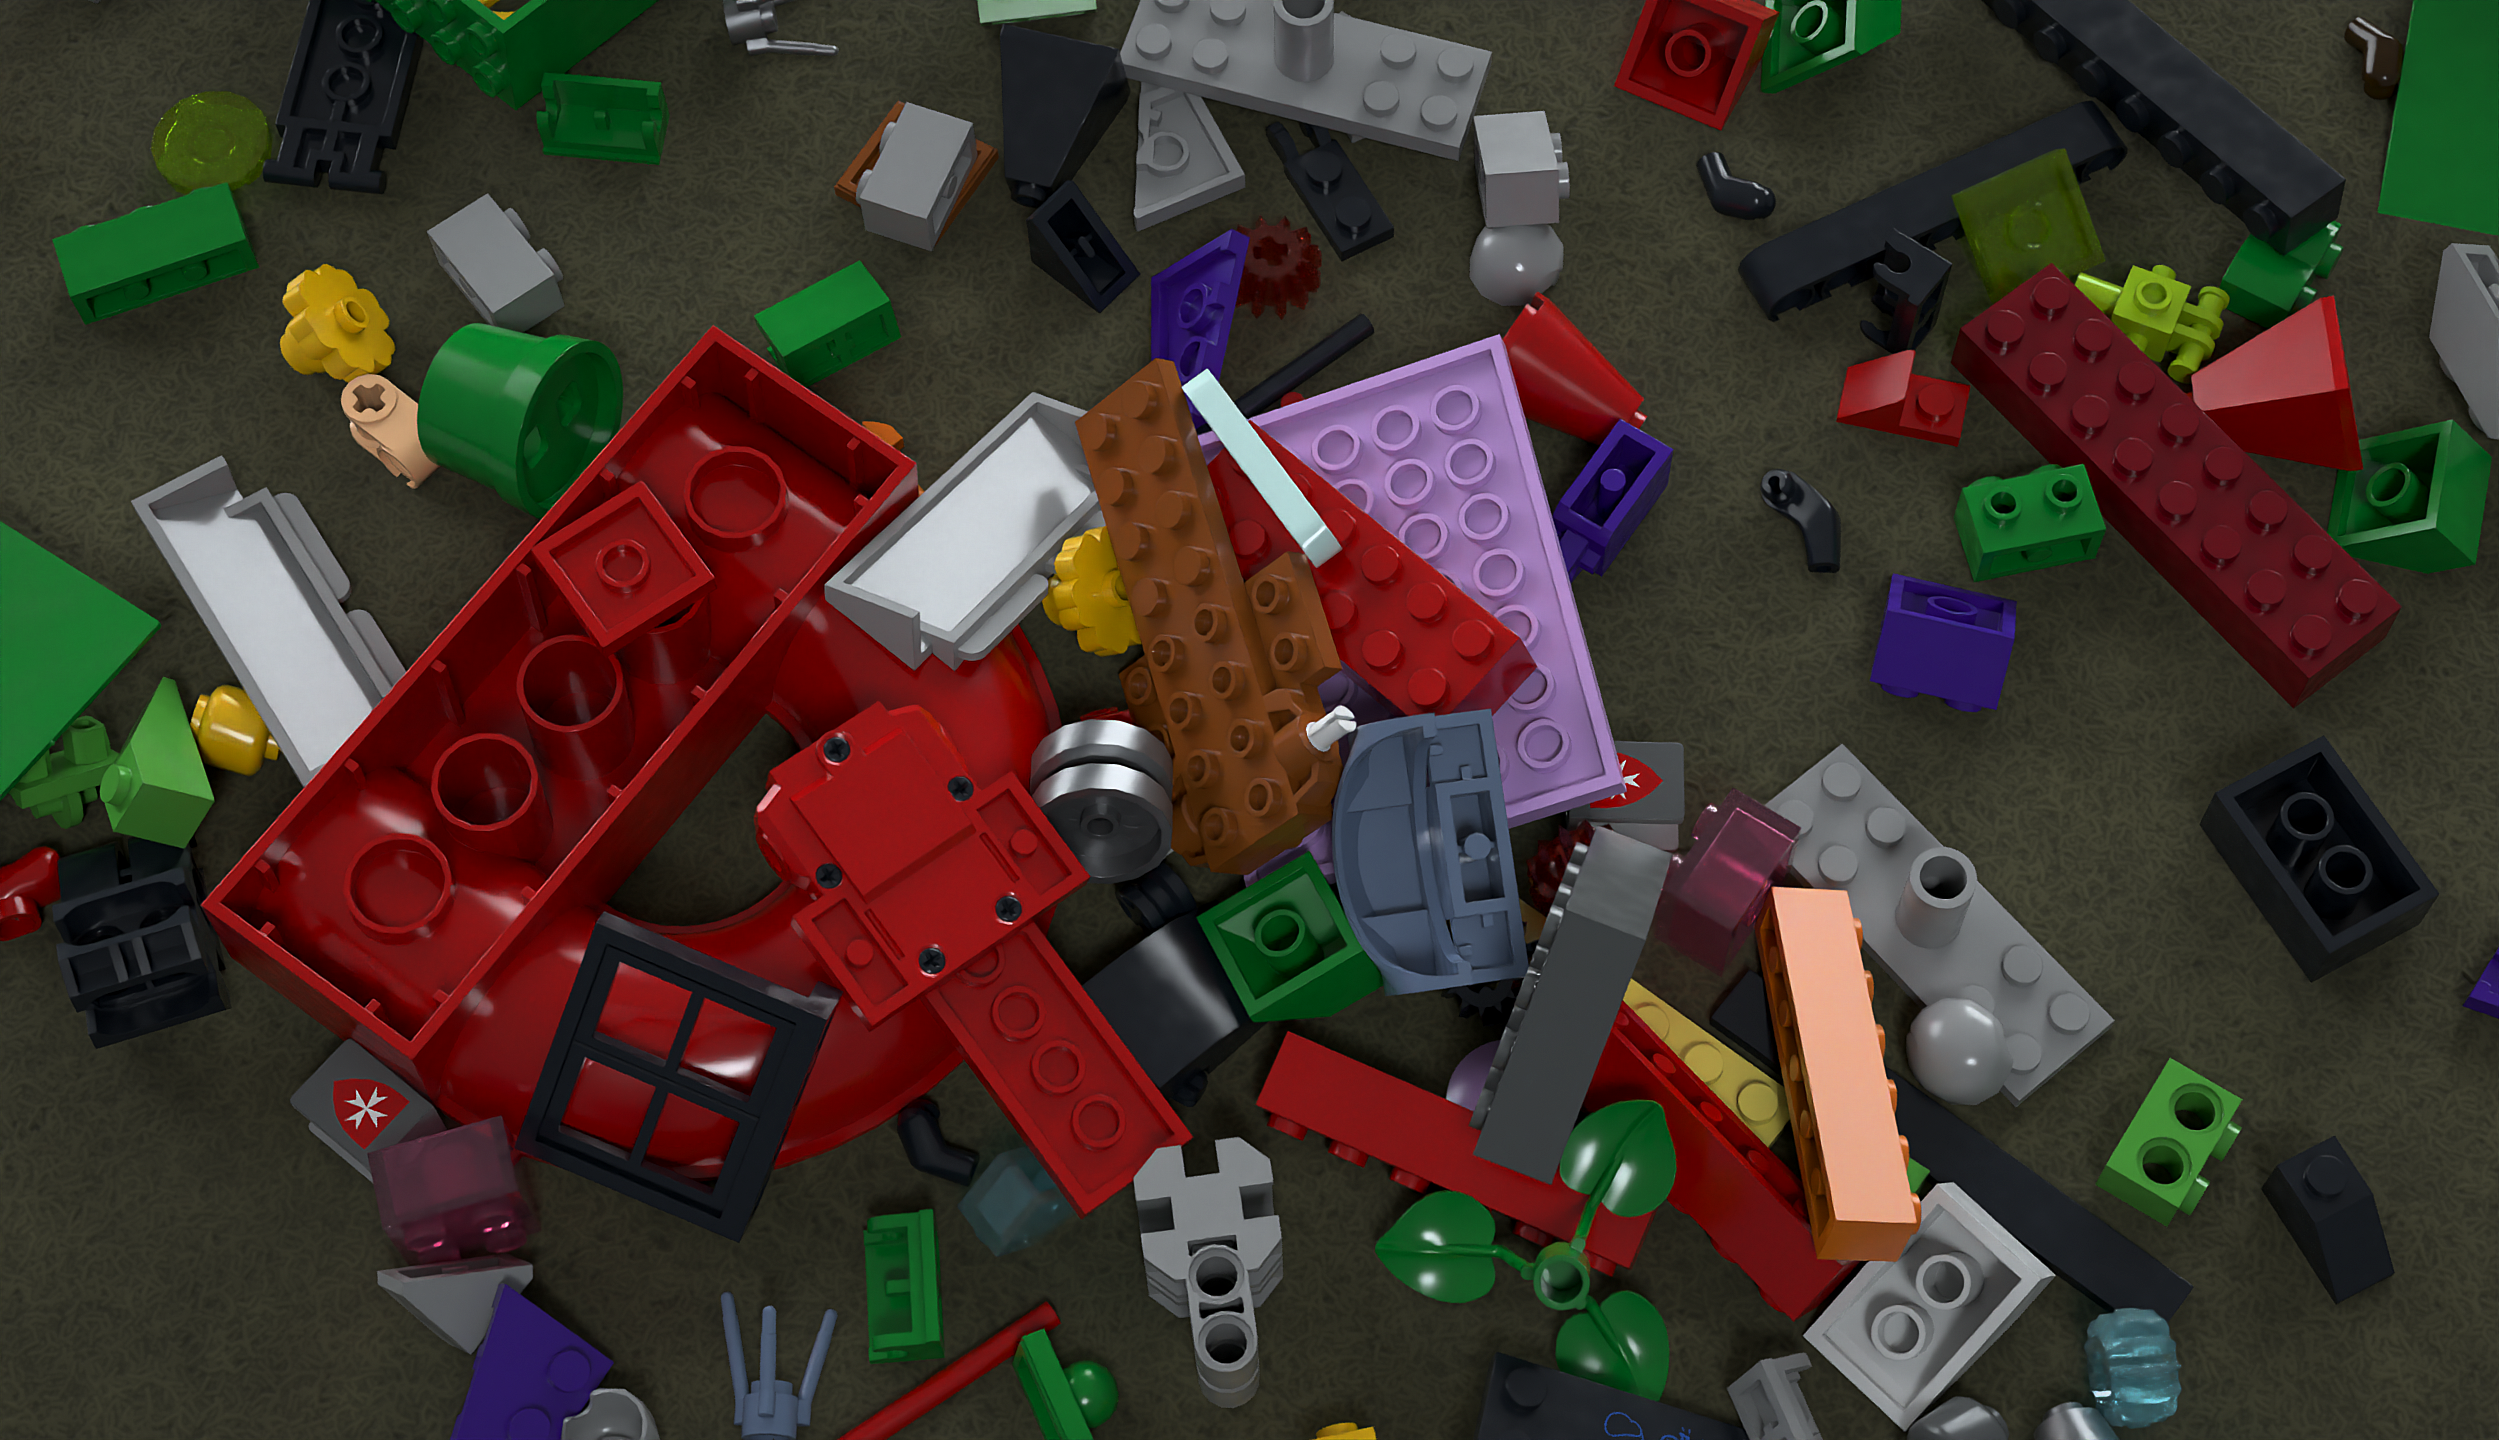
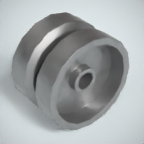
M1096 719L1064 725L1043 738L1031 758L1030 796L1090 875L1088 883L1113 884L1136 879L1159 866L1171 850L1173 761L1164 743L1143 728L1117 720Z

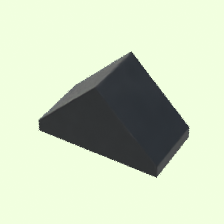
M1066 181L1026 219L1032 263L1098 313H1101L1140 275L1137 268L1074 181Z

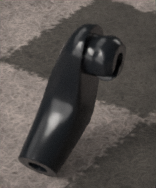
M1780 468L1767 472L1760 483L1763 499L1769 507L1799 526L1805 542L1808 570L1817 573H1837L1840 570L1841 519L1837 510L1828 499L1797 474Z

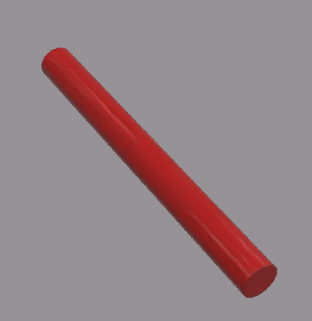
M1045 1301L836 1440H887L1015 1355L1022 1336L1041 1329H1045L1046 1333L1060 1325L1061 1322L1050 1304Z

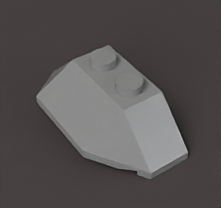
M2452 243L2443 251L2429 338L2440 355L2439 363L2443 372L2457 384L2470 406L2469 415L2473 423L2488 438L2499 440V258L2489 245Z

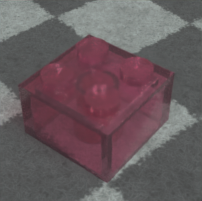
M1734 787L1720 807L1712 802L1709 803L1693 828L1691 836L1697 840L1686 857L1675 853L1671 858L1654 912L1658 915L1654 937L1722 977L1754 930L1771 887H1782L1789 878L1802 827Z
M502 1116L367 1153L383 1230L409 1267L461 1260L460 1254L484 1247L492 1253L511 1251L523 1246L527 1242L526 1235L542 1231L526 1158L521 1154L520 1150L514 1148L516 1140Z

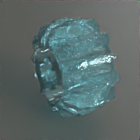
M2136 1307L2114 1309V1313L2100 1314L2097 1320L2091 1321L2087 1330L2088 1340L2084 1345L2087 1355V1366L2084 1369L2089 1376V1393L2095 1397L2096 1409L2112 1427L2127 1426L2128 1428L2149 1427L2151 1423L2166 1421L2167 1417L2173 1416L2178 1406L2177 1396L2180 1395L2182 1390L2178 1380V1370L2181 1366L2177 1362L2175 1353L2177 1343L2170 1339L2169 1325L2164 1318L2158 1317L2153 1309L2138 1310Z

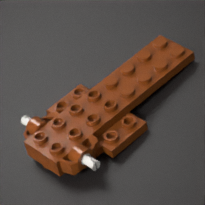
M1155 358L1075 422L1145 653L1143 657L1118 675L1130 713L1134 712L1137 726L1147 730L1164 743L1173 761L1171 800L1173 805L1171 850L1167 855L1175 851L1182 855L1190 866L1210 868V871L1215 873L1249 875L1285 850L1296 848L1303 838L1332 820L1333 807L1331 800L1336 795L1344 770L1339 755L1338 740L1347 733L1354 731L1357 724L1355 721H1350L1355 717L1344 706H1337L1327 715L1317 689L1319 685L1343 668L1306 554L1287 551L1246 582L1243 581L1185 394L1181 388L1182 385L1174 361Z

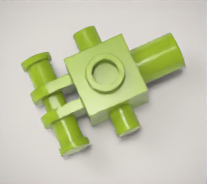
M2133 265L2124 288L2080 272L2075 286L2150 359L2161 363L2166 351L2177 354L2176 359L2170 363L2168 373L2178 382L2192 384L2191 375L2199 371L2202 361H2206L2212 356L2215 348L2213 340L2220 336L2224 326L2220 315L2222 310L2226 309L2229 304V295L2220 288L2206 286L2200 290L2198 306L2187 303L2186 300L2191 286L2176 281L2175 271L2165 265H2156L2152 271Z

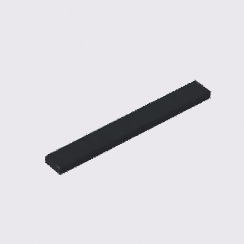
M1750 969L1712 1015L1709 1024L1782 1076L1765 982L1762 977ZM1884 1065L1887 1079H1892L1896 1085L1897 1107L1895 1120L1898 1134L1905 1136L1907 1139L1909 1157L1930 1170L1926 1181L1933 1186L1940 1183L1954 1182L2054 1274L2153 1344L2194 1286Z

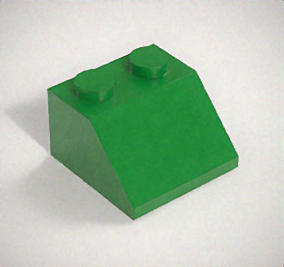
M2453 419L2359 440L2363 469L2356 471L2338 469L2327 533L2351 557L2426 574L2476 565L2492 456Z

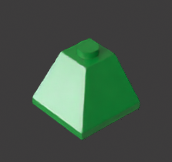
M1765 0V6L1778 11L1779 15L1762 57L1761 92L1776 94L1854 59L1901 33L1902 0Z
M1310 851L1196 917L1253 1022L1331 1017L1383 986L1382 973L1355 937L1341 902Z

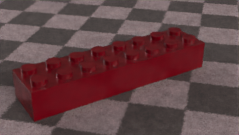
M2050 263L1960 328L1951 364L2051 465L2057 464L2065 468L2084 464L2101 515L2293 709L2386 638L2402 606L2053 263Z

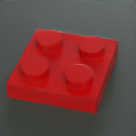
M642 480L530 548L535 563L605 658L717 589L713 574Z

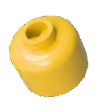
M221 685L212 692L211 696L200 695L193 712L190 727L203 764L245 776H252L261 769L265 758L278 761L281 751L243 689L231 685Z

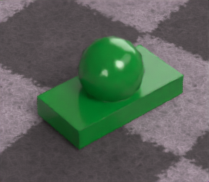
M1045 1329L1022 1336L1012 1366L1044 1439L1093 1440L1089 1428H1096L1109 1420L1117 1409L1119 1392L1114 1376L1105 1366L1093 1361L1074 1362L1062 1370Z

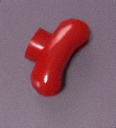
M46 846L35 847L16 861L0 867V941H9L37 931L42 924L39 909L60 900L61 894L57 866L59 854L55 849Z

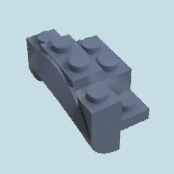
M1491 709L1435 716V713L1407 716L1361 725L1354 731L1347 733L1350 754L1338 784L1332 818L1334 871L1340 899L1348 922L1361 947L1382 973L1385 996L1525 977L1529 964ZM1428 766L1430 786L1426 788V771ZM1446 920H1450L1452 938L1449 933Z

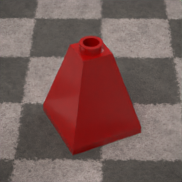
M2334 295L2318 299L2191 375L2193 392L2185 394L2244 452L2346 471L2363 469L2351 387Z

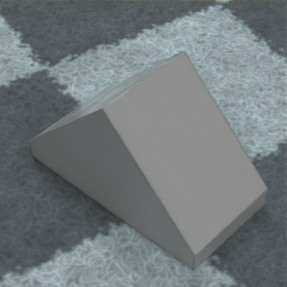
M504 1253L377 1271L378 1285L442 1340L464 1352L472 1354L486 1336L494 1310L491 1307L498 1285L505 1283L520 1294L533 1278V1264Z

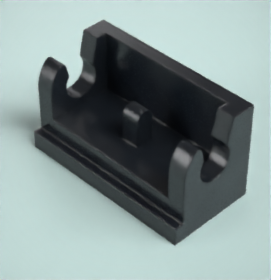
M1894 229L1885 240L1884 247L1886 248L1883 264L1879 262L1874 264L1873 275L1878 281L1876 294L1871 299V302L1882 313H1887L1893 317L1891 329L1888 331L1879 330L1873 323L1862 320L1860 323V329L1865 337L1891 354L1906 350H1916L1934 328L1952 267L1951 262L1897 229Z

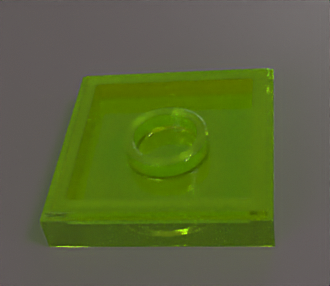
M2065 148L2054 149L1951 195L1988 296L1993 304L2050 263H2053L2069 278L2106 261Z

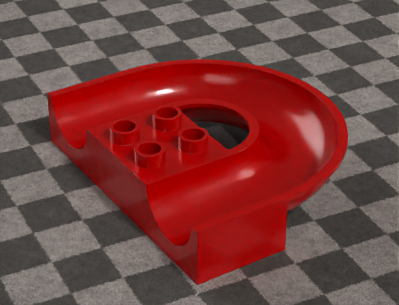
M713 325L201 904V907L233 960L343 1041L347 1039L354 1040L432 1104L434 1108L480 1137L524 1157L555 1166L517 1150L514 1146L594 926L604 911L808 998L818 981L837 988L790 924L793 915L816 901L805 890L792 884L790 881L786 882L783 880L774 891L749 909L732 917L702 925L665 926L648 923L629 917L606 904L765 714L775 720L790 735L801 751L820 739L826 732L839 727L877 701H880L887 711L919 705L928 711L950 734L962 757L965 759L969 775L981 791L1012 771L1030 795L1032 754L1044 737L1062 727L1058 706L1042 665L1019 624L980 660H963L954 671L932 653L914 671L825 600L824 584L919 497L917 463ZM642 480L713 574L717 589L605 658L535 563L530 548ZM1058 904L1034 920L1046 938ZM621 963L597 1031L667 1060L692 992ZM841 997L773 1170L781 1169L834 1150L881 1126L907 1108L913 1101L924 1097L964 1061L963 1057L920 999L869 1032L845 998ZM706 998L680 1066L750 1096L776 1028ZM586 1058L562 1124L632 1153L656 1087ZM670 1093L645 1160L697 1182L718 1180L740 1122Z

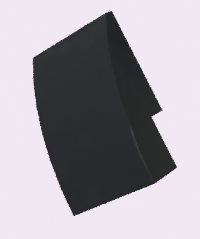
M1216 899L1186 913L1151 934L1114 960L1082 986L1166 1101L1171 1099L1203 1070L1208 1074L1214 1071L1269 1022H1253L1249 1017L1196 918L1220 904Z

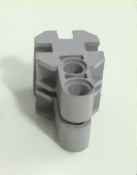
M1240 1137L1215 1140L1219 1173L1185 1178L1181 1145L1157 1148L1133 1178L1149 1296L1178 1318L1190 1317L1198 1381L1202 1393L1211 1403L1217 1406L1235 1408L1247 1403L1255 1395L1259 1387L1258 1337L1253 1308L1261 1307L1283 1278L1282 1236L1279 1216L1274 1215L1272 1185L1274 1183L1271 1162L1268 1157ZM1216 1293H1224V1294H1225V1295H1222V1296H1211V1295L1216 1294ZM1226 1358L1238 1360L1230 1364L1218 1362Z

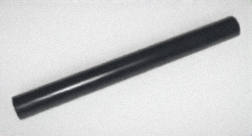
M1364 314L1357 315L1236 399L1234 404L1246 419L1255 417L1281 399L1285 394L1297 388L1373 335V325ZM1207 423L1196 428L1197 436L1213 431Z

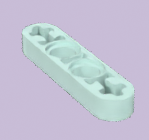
M1205 369L1181 388L1312 564L1318 568L1340 552L1343 548L1212 373Z

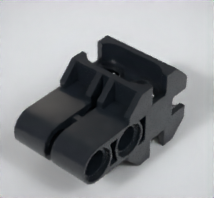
M194 835L185 849L134 836L129 837L130 867H128L122 848L116 841L61 857L57 860L61 903L52 905L54 923L64 943L56 945L58 963L68 996L76 1012L86 1011L88 1035L95 1049L232 1008L229 990L220 974V971L225 970L226 967L219 937L201 907V904L208 896L203 868L198 869L191 848L197 847ZM183 972H185V974H181V975H171V974H177V973H183ZM125 988H128L127 990H125V991H123V992H121V993H119V994H116L118 991H120V990H122V989H125Z

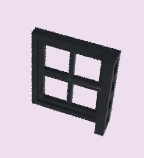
M604 911L594 926L514 1148L740 1243L761 1202L844 991L818 981L808 998ZM621 963L692 992L667 1060L597 1031ZM706 998L776 1028L750 1096L680 1066ZM586 1058L656 1087L632 1153L562 1124ZM670 1093L740 1122L715 1188L645 1160Z

